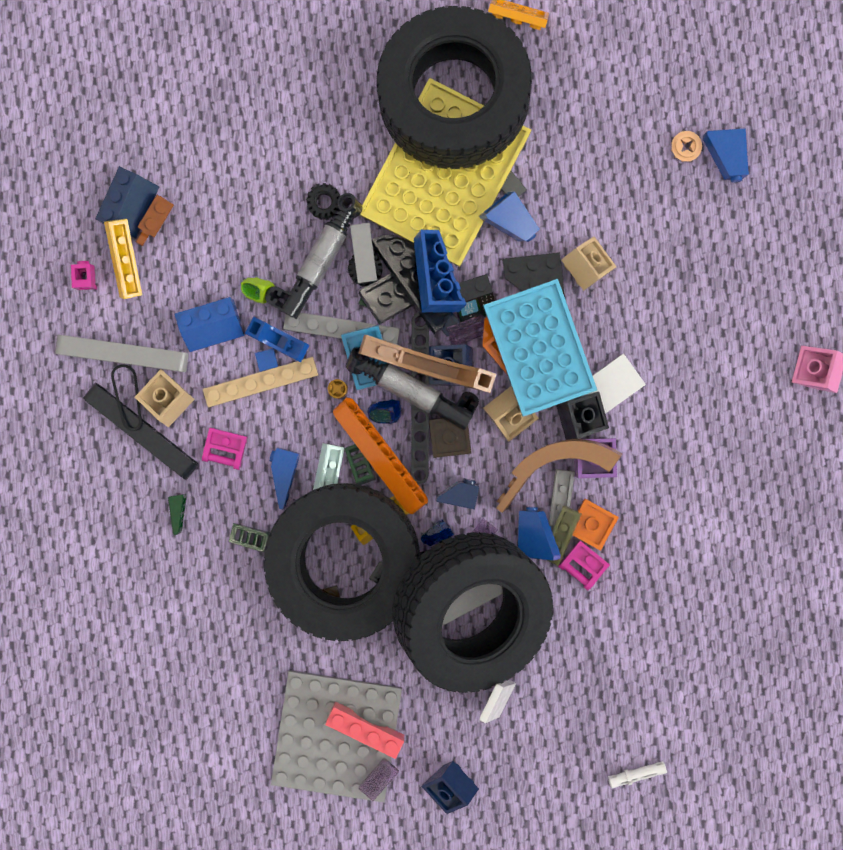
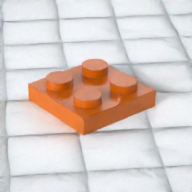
M584 498L578 509V512L582 513L573 536L601 551L619 517Z

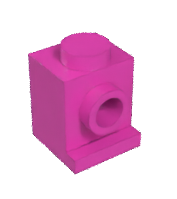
M77 261V264L71 265L72 288L76 290L97 289L95 285V266L89 264V261ZM84 273H87V279H83Z

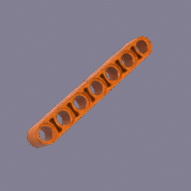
M349 397L345 398L333 410V415L406 512L415 514L428 503L426 494L357 403Z

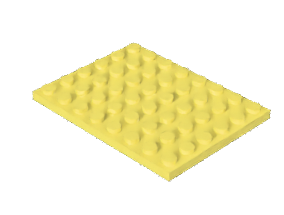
M431 78L428 79L418 98L427 110L446 118L466 117L484 107V105ZM523 126L514 141L509 146L507 145V148L502 153H497L495 158L489 161L486 160L483 164L477 166L475 164L473 167L464 169L463 167H460V169H450V167L444 169L437 168L436 165L434 167L427 165L424 161L420 162L414 159L413 155H408L395 143L362 205L360 216L413 243L414 237L420 230H439L448 253L447 258L449 262L460 267L484 223L479 215L494 204L532 130Z

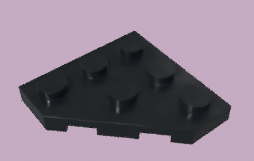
M560 252L505 258L502 260L504 278L521 292L558 279L565 297Z

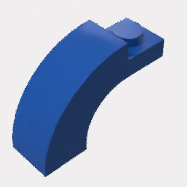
M254 316L245 332L248 336L299 362H302L310 346Z

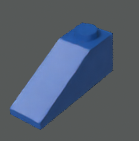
M277 447L275 451L272 450L269 461L272 462L271 469L279 509L283 510L286 507L300 453Z

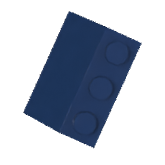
M119 166L95 219L102 224L105 221L127 219L130 235L136 239L140 232L137 226L153 202L159 186Z

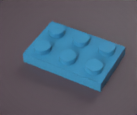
M379 325L341 334L347 358H349L353 348L361 346L364 335L383 340ZM364 372L362 374L352 373L356 390L376 386L375 381L372 380L373 377L368 378V374L364 376Z

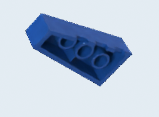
M420 230L414 237L422 313L460 312L467 304L461 296V288L454 277V269L452 263L450 264L447 258L448 253L440 231Z

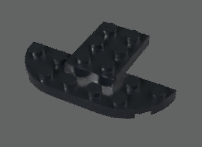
M383 235L373 238V247L391 274L359 290V296L379 325L414 306L435 335L445 326L451 312L422 313L414 243L407 239L394 237V235Z

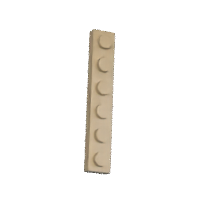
M314 357L302 360V362H293L203 389L209 408L319 376Z

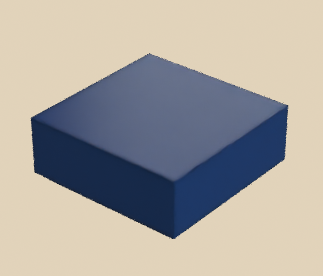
M274 348L255 353L259 372L279 367Z

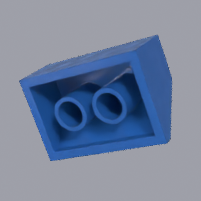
M231 297L174 314L180 334L189 352L245 336L234 299Z

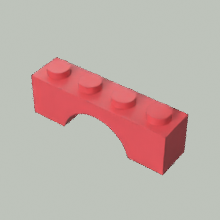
M336 701L326 720V726L396 759L404 743V734L389 727L374 725L358 716L352 709Z

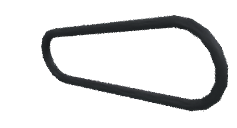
M121 364L113 368L111 379L122 424L127 430L135 431L142 425L140 402L137 400L139 424L135 428H130L124 420L114 372L121 367H126L132 371L136 395L139 393L137 376L131 366Z

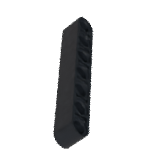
M94 383L83 397L88 404L183 479L187 480L199 465L193 458L144 419H142V425L139 429L135 431L127 430L122 424L116 397L98 383ZM120 401L126 425L130 428L137 427L139 424L138 415Z

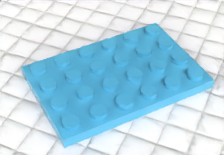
M558 279L483 305L522 417L597 391Z

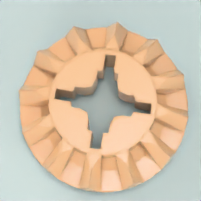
M691 131L678 133L671 142V151L675 158H678L681 162H690L696 159L702 150L701 139ZM691 141L692 143L689 146L690 151L685 150L682 152V143L687 144Z

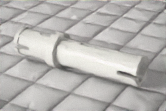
M661 761L628 771L626 769L622 773L608 776V781L611 789L618 786L632 785L636 781L666 774L667 770L664 762Z

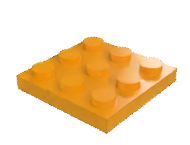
M492 0L488 10L496 18L503 19V17L511 18V22L520 25L522 22L529 23V27L541 30V27L546 28L549 12L507 0Z

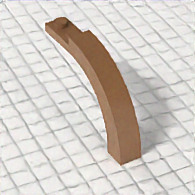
M364 335L358 353L419 374L491 393L496 377L495 373L481 368L433 357L369 335Z
M585 439L562 440L546 445L527 456L513 470L512 474L517 479L514 477L508 485L509 491L506 494L503 492L497 500L499 505L496 509L502 513L507 510L528 478L539 467L549 462L568 458L581 459L597 464L610 472L623 454L608 445Z

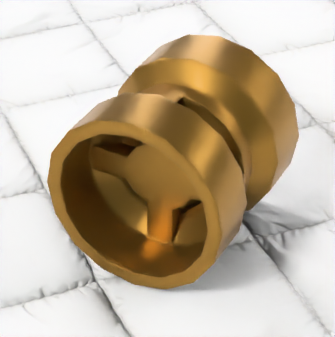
M335 379L328 385V393L333 398L341 399L348 392V386L342 380Z

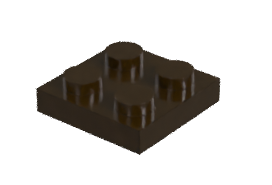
M443 418L429 420L433 458L472 454L468 426L463 430Z

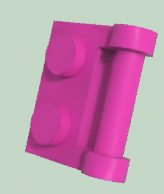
M209 428L202 461H212L240 470L248 437ZM211 448L234 453L236 458L232 459L212 454Z
M579 540L558 567L561 570H566L582 583L583 587L588 591L610 564ZM573 559L591 573L592 576L589 579L586 578L569 563Z

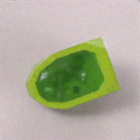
M248 277L241 282L242 293L247 298L263 304L267 302L265 295L268 289L275 287L272 282L257 277Z

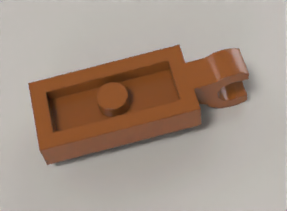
M157 194L137 226L142 231L135 242L143 246L149 235L155 238L174 204Z

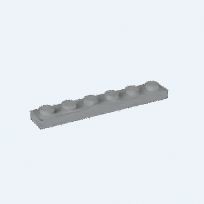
M300 313L297 320L285 315L283 329L342 339L341 334L375 326V324ZM379 325L383 340L397 345L400 328Z

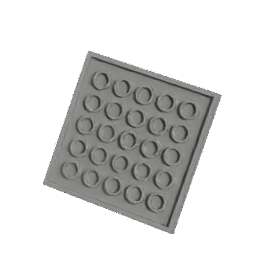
M289 670L271 785L385 802L391 757L325 724L336 701L352 709L364 720L377 726L389 727L396 731L402 687Z

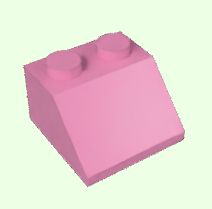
M801 346L792 383L837 393L843 373V353L836 350Z

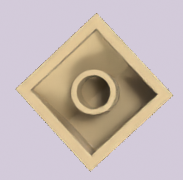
M595 237L587 240L561 259L565 268L572 274L576 283L583 291L616 268V265Z
M162 369L134 397L157 420L167 427H170L195 400Z
M512 386L483 407L508 442L539 419L536 413L522 417Z

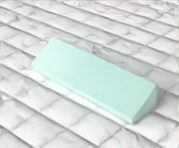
M322 443L313 490L338 483L344 447Z

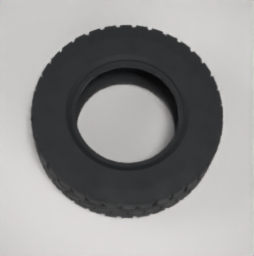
M443 6L435 8L433 11L430 9L422 12V15L414 16L410 22H405L400 26V30L397 29L392 35L379 60L376 86L382 120L395 143L408 155H413L414 159L420 162L424 161L427 165L433 167L436 165L437 168L447 169V167H450V169H460V167H463L464 169L473 167L475 164L476 166L483 164L486 160L489 161L495 158L497 153H502L507 148V145L509 146L514 141L527 117L532 88V72L525 47H523V43L509 26L506 27V23L499 18L497 20L496 16L488 12L485 14L483 10L476 8L473 10L471 7L461 6V8L458 6H448V8H445ZM462 60L470 62L483 70L490 79L494 92L487 104L474 114L461 118H446L430 112L420 103L414 92L419 78L427 69L439 62Z
M330 484L308 492L293 502L280 515L271 529L266 543L264 572H266V584L269 586L268 590L271 597L274 598L275 605L278 609H281L280 612L286 619L289 618L293 625L299 626L300 630L307 634L312 633V636L320 639L324 637L325 640L349 641V639L353 641L371 636L375 632L378 633L393 622V605H395L394 599L396 593H398L397 589L400 582L404 580L403 577L407 570L411 569V565L416 559H420V547L411 521L399 505L395 504L385 494L360 484ZM332 523H349L362 528L372 536L380 549L383 564L380 580L372 589L360 596L340 598L324 592L313 582L306 567L305 554L311 536L319 528Z
M470 532L467 535L463 533L455 535L454 538L449 537L442 540V543H437L431 547V550L425 551L419 560L416 559L411 565V569H408L405 573L404 580L400 582L397 589L398 593L395 595V605H393V625L401 647L417 671L426 680L447 691H457L459 693H468V691L471 693L479 692L481 689L484 691L492 688V686H496V684L504 683L503 681L505 680L508 681L515 676L514 674L523 670L526 664L531 662L534 658L533 656L542 647L541 644H544L547 632L550 630V620L553 617V596L543 572L520 548L498 535ZM485 584L502 586L503 600L500 610L487 628L465 639H449L442 636V624L447 610L461 594L471 588Z

